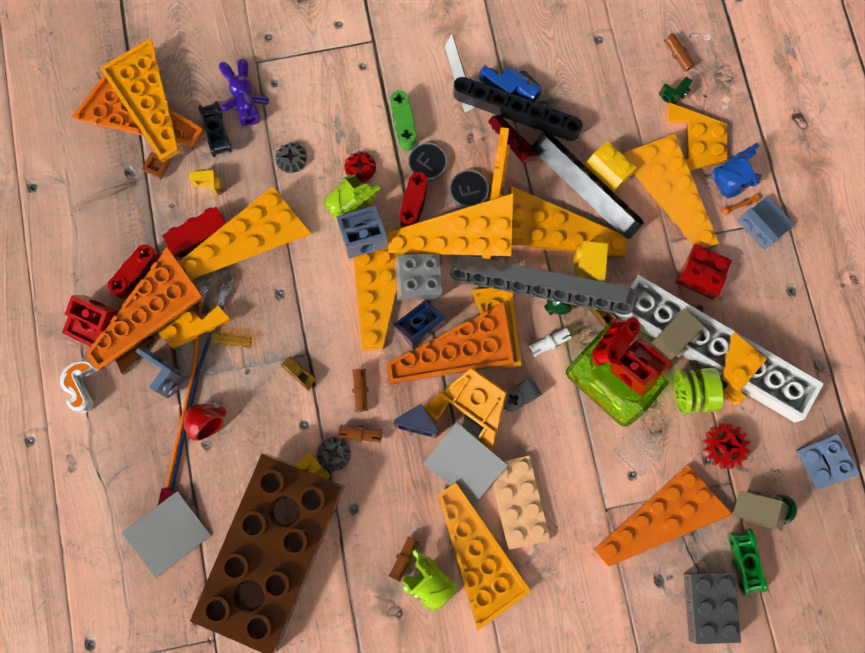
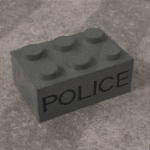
M683 573L689 641L695 644L741 643L735 573Z

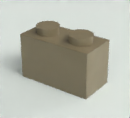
M684 308L651 343L670 360L675 356L680 358L687 351L688 348L685 346L688 342L694 343L701 336L702 333L699 331L704 325Z
M750 489L747 492L739 491L733 513L734 517L775 530H783L789 507L782 501L783 498L775 495H769V497L760 496V492Z

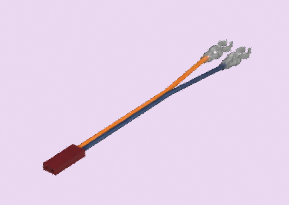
M227 270L221 274V280L227 273ZM212 272V277L207 282L203 278L198 286V290L204 297L197 304L198 316L200 318L202 316V307L211 290V283L209 281L214 278V272ZM233 275L232 280L227 285L223 282L218 289L219 297L217 303L222 310H224L227 298L230 296L231 287L229 284L234 281ZM215 330L209 333L198 366L197 357L200 335L195 339L192 372L166 486L161 488L158 505L176 493L174 485L186 436L183 426L184 416L193 405L200 370Z

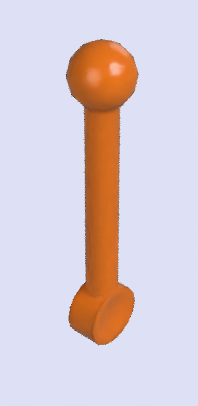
M754 194L746 201L729 208L724 207L722 213L728 215L730 211L751 202L757 203L760 197Z

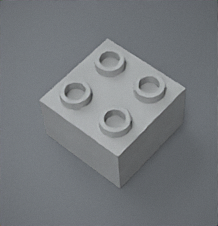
M439 254L397 256L395 260L397 301L436 300L442 295Z

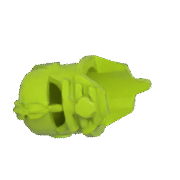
M348 175L342 178L343 182L340 181L338 183L339 186L325 197L324 206L337 220L336 216L357 211L361 207L364 209L372 204V201L377 197L376 192L381 189L380 185L377 184L371 187L365 183L359 186L360 181L355 175Z
M414 549L412 553L417 558L415 565L420 570V574L416 578L405 576L402 580L404 584L403 590L415 598H421L420 602L427 609L429 608L431 611L439 610L456 594V584L438 569L437 561L434 562L431 560V557H427L423 553H419L417 549Z

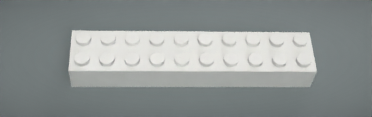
M637 275L630 285V288L636 292L632 312L628 315L615 313L613 315L623 321L630 317H635L640 323V331L655 339L678 313L685 308L704 326L699 331L702 333L701 336L694 343L688 342L685 346L688 349L682 356L702 368L715 367L721 378L722 370L726 363V352L729 350L731 341L729 339L735 331ZM738 334L767 359L745 384L742 391L794 423L804 420L824 383Z

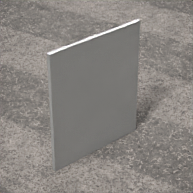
M458 422L453 425L424 461V464L449 486L456 482L473 506L508 465Z
M178 491L122 532L155 578L211 536Z

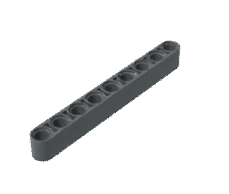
M458 255L450 271L451 277L458 282L620 315H628L632 312L636 298L635 290L627 286L468 255Z

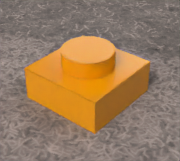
M729 384L723 386V396L734 406L742 403L746 398L742 393V389L737 392Z

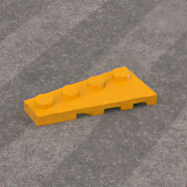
M492 288L471 290L480 314L504 302L514 364L500 366V368L522 367L513 293Z

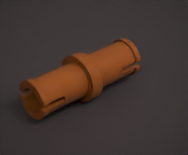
M674 33L668 35L663 40L673 53L672 57L677 59L684 72L689 71L695 66V63H693L686 52V47L681 45Z
M366 369L352 370L354 382L352 393H354L355 412L369 411L367 403L369 388L366 387Z
M340 425L338 437L354 439L361 443L362 441L381 443L383 431L382 429L364 428L362 425H359V427Z
M409 536L407 537L400 554L397 553L396 555L397 560L388 575L389 577L401 583L408 565H411L413 562L411 560L413 557L412 552L417 548L420 543L419 541Z

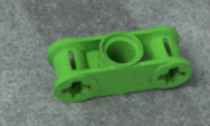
M397 90L391 95L394 128L397 133L399 146L405 151H410L416 146L414 117L407 93Z

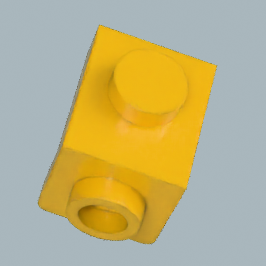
M198 169L195 172H189V178L194 187L210 186L215 196L219 195V189L222 188L221 179L217 177L214 170Z
M310 452L295 464V466L326 479L331 476Z

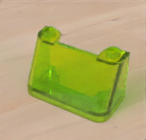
M606 325L567 367L566 375L621 426L628 427L648 410L669 384V381L662 375L657 380L656 385L643 397H640L610 372V363H605L602 366L596 365L592 360V351L600 342L604 333L608 331L609 327Z

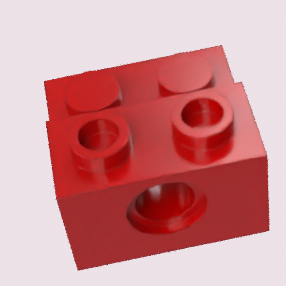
M694 244L675 283L713 300L721 293L732 260L698 244Z
M71 295L64 314L68 318L62 334L91 347L119 311L86 295Z
M639 337L623 354L617 364H611L610 372L640 397H643L656 385L657 380L671 367L672 363Z

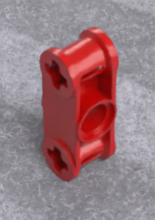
M415 172L409 178L399 214L401 228L419 223L427 193V177L424 173Z
M147 244L137 247L134 253L109 280L108 289L119 298L129 297L138 283L149 273L154 262L158 261L159 255Z
M630 317L624 321L621 319L613 321L608 331L604 333L602 339L592 351L593 362L598 366H602L605 363L617 364L623 354L629 349L636 335L639 334V321L635 317Z

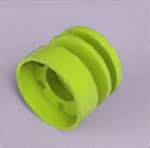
M715 367L698 369L696 374L693 370H686V372L676 371L674 375V395L679 412L682 415L690 414V412L698 413L700 408L703 412L721 410L723 405V387L720 375Z

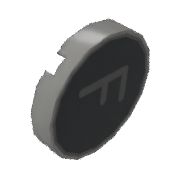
M433 143L417 145L408 156L410 173H424L427 177V182L438 180L447 168V157L444 150Z
M464 170L452 178L449 186L450 197L453 203L463 209L484 203L489 193L488 182L479 172Z

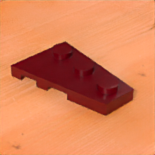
M492 115L488 121L492 126V130L500 135L501 127L509 128L507 145H510V149L522 163L535 161L539 158L531 149L532 145L503 117Z

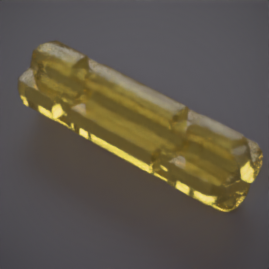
M213 332L211 342L213 344L222 343L223 345L238 347L241 345L242 347L250 348L252 337L246 335L241 337L237 334L223 333L222 335L219 332Z

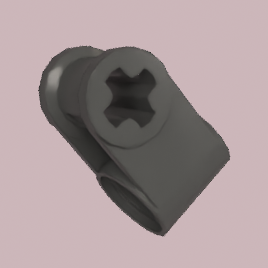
M532 377L525 379L515 388L508 391L504 410L514 412L543 394ZM509 399H516V402L514 404H509L507 402Z

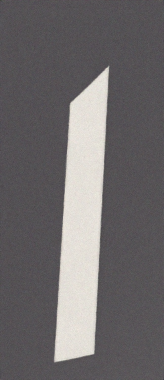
M451 34L445 45V50L454 79L456 80L459 77H465ZM459 88L458 90H460V91H465L466 89H465V88ZM462 103L465 113L475 108L474 106Z

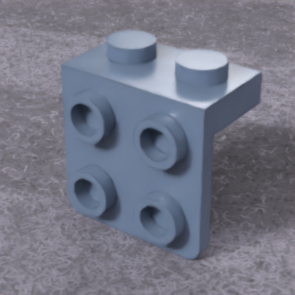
M769 197L762 199L737 220L764 250L793 227V222Z
M138 348L136 350L138 354L162 369L149 388L166 398L174 395L179 388L178 384L183 379L177 374L179 370L148 349L142 351Z

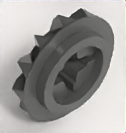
M289 142L286 145H281V148L276 150V164L284 172H298L307 162L306 151L298 143ZM290 151L293 153L294 156H296L293 157L292 164L290 163L289 159L286 158L289 156Z
M331 437L325 439L318 446V462L328 471L343 469L351 458L349 445L341 438ZM338 446L337 453L342 458L334 457L329 463L330 455L326 452V449L333 451Z

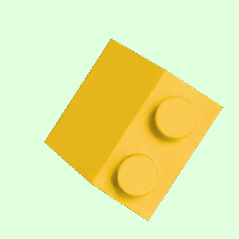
M608 141L584 164L614 193L636 170V167Z
M583 241L581 246L577 247L576 253L573 254L572 265L575 266V273L581 278L605 282L608 244Z

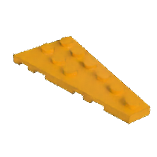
M149 38L103 65L100 69L163 163L180 153L154 44L152 39Z
M501 127L490 200L503 197L504 182L510 145H507L509 128ZM482 255V258L490 260L494 259V256Z
M675 134L621 153L636 167L633 176L640 181L642 187L660 208L669 215L671 221L683 232L682 234L692 245L698 244L708 249L719 244Z
M513 193L388 232V253L511 256Z
M455 482L439 493L438 497L477 630H480L529 594L531 590Z

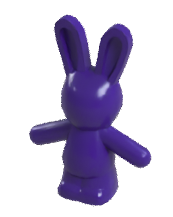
M245 59L238 61V75L236 76L228 63L221 62L219 69L229 82V91L234 96V98L222 104L221 109L226 112L237 106L241 126L258 124L261 117L255 103L267 105L269 99L264 96L251 94L252 85L248 79V62Z

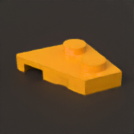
M734 332L729 339L731 341L729 350L726 352V363L723 367L721 378L738 392L767 359Z

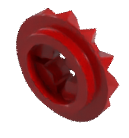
M358 151L357 153L350 154L345 161L344 168L347 176L355 175L360 182H365L375 174L376 163L374 158L367 152ZM359 160H361L362 165H366L362 167V173H360L358 167H355L358 165Z

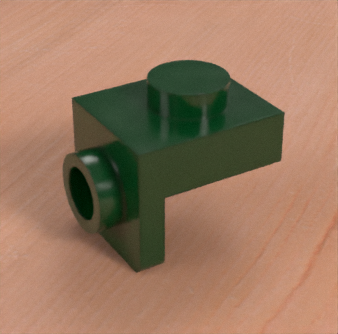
M686 76L675 90L665 83L659 92V96L667 103L676 104L680 98L685 99L690 93L691 89L689 86L692 80Z

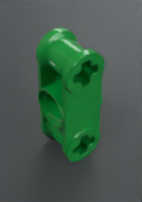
M746 529L745 532L736 534L733 532L728 533V542L732 550L741 593L743 596H748L752 592H767V582L763 574L753 530ZM746 557H749L751 563L750 566L746 568L744 565V560Z

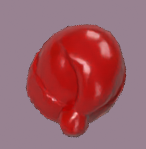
M196 404L190 407L184 416L183 425L187 436L194 441H200L218 432L224 423L223 417L226 416V409L224 407L216 408L209 404Z

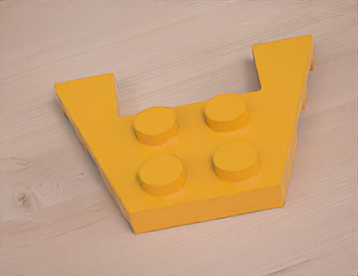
M668 103L667 122L687 124V159L685 161L689 171L717 166L726 162L727 124L673 103Z
M219 306L214 308L203 319L190 307L157 332L171 348L175 349L198 338V335L207 331L211 332L217 326L228 324L232 320Z
M471 368L423 407L428 414L437 420L440 419L448 404L451 403L484 427L477 439L493 451L508 392L476 369Z

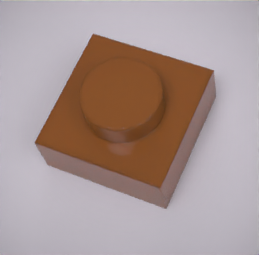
M151 152L142 170L158 179H162L171 163L169 160L162 163L157 154Z

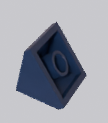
M425 300L393 325L411 348L414 349L443 327L446 318Z
M422 404L394 420V427L397 429L436 438L437 429Z

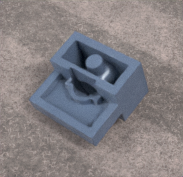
M376 205L336 216L349 259L388 248L387 235Z
M836 432L796 451L817 490L860 474ZM821 455H824V457L826 458L829 466L831 467L830 470L828 469Z

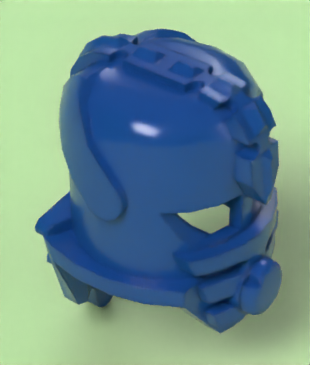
M757 142L714 168L712 177L722 196L726 198L735 197L741 193L740 189L743 187H753L760 183L759 180H761L762 174L754 173L748 161L757 154L755 150L759 147Z

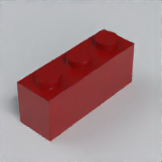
M217 206L205 209L201 215L187 219L184 224L168 229L162 237L173 255L180 261L225 225L226 221Z

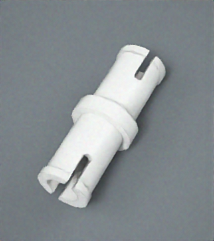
M565 327L552 335H545L544 339L532 345L530 344L529 348L532 355L536 357L545 351L556 349V346L572 338Z

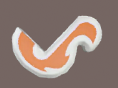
M77 360L68 365L60 376V384L63 390L72 394V398L67 399L69 408L80 413L89 412L94 405L82 380L84 377L97 372L91 361Z

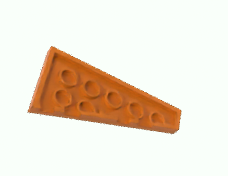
M105 75L102 76L72 116L76 121L144 136ZM169 109L177 143L194 147L204 134L203 128Z
M167 246L158 261L154 262L151 266V270L146 277L138 283L123 303V307L118 314L114 315L111 319V323L106 330L98 336L86 352V355L97 371L103 370L204 298Z
M504 302L489 311L481 313L480 316L439 335L436 339L422 344V346L413 351L407 352L388 362L389 383L397 384L464 373L471 368L482 370L514 364Z
M686 465L593 550L609 567L733 514L690 466Z

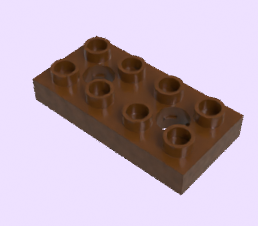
M262 453L190 622L261 653H276L345 486L269 454ZM288 496L297 502L300 513L297 521L295 520L291 524L283 525L275 518L274 506L280 499L287 498ZM253 580L261 585L264 592V600L259 606L250 608L242 603L239 589L241 584Z

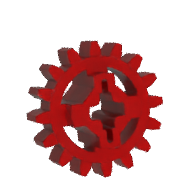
M721 423L718 427H711L712 432L708 431L705 433L708 439H704L702 442L707 444V447L703 448L702 451H708L709 454L705 458H712L713 466L720 463V469H725L726 465L728 469H734V465L737 467L742 465L740 460L745 461L748 459L744 454L751 451L746 448L750 441L744 440V437L747 435L746 433H739L741 427L733 429L732 423L727 424V426ZM723 432L720 439H715L719 433ZM726 442V445L731 449L727 450V447L723 446L722 443ZM733 453H738L735 458L729 460Z

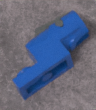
M486 65L480 70L479 80L491 87L533 102L541 94V86L525 70L518 71L509 66L501 76H499L495 69L489 68Z

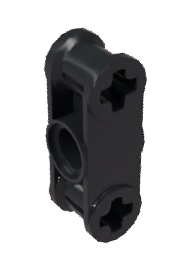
M215 101L214 104L204 107L202 105L198 106L212 156L216 157L217 154L227 151L229 153L233 152L225 129L219 102Z

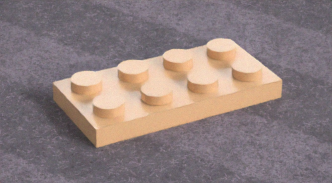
M530 455L504 461L508 465L492 485L507 549L510 550L549 541L550 537Z

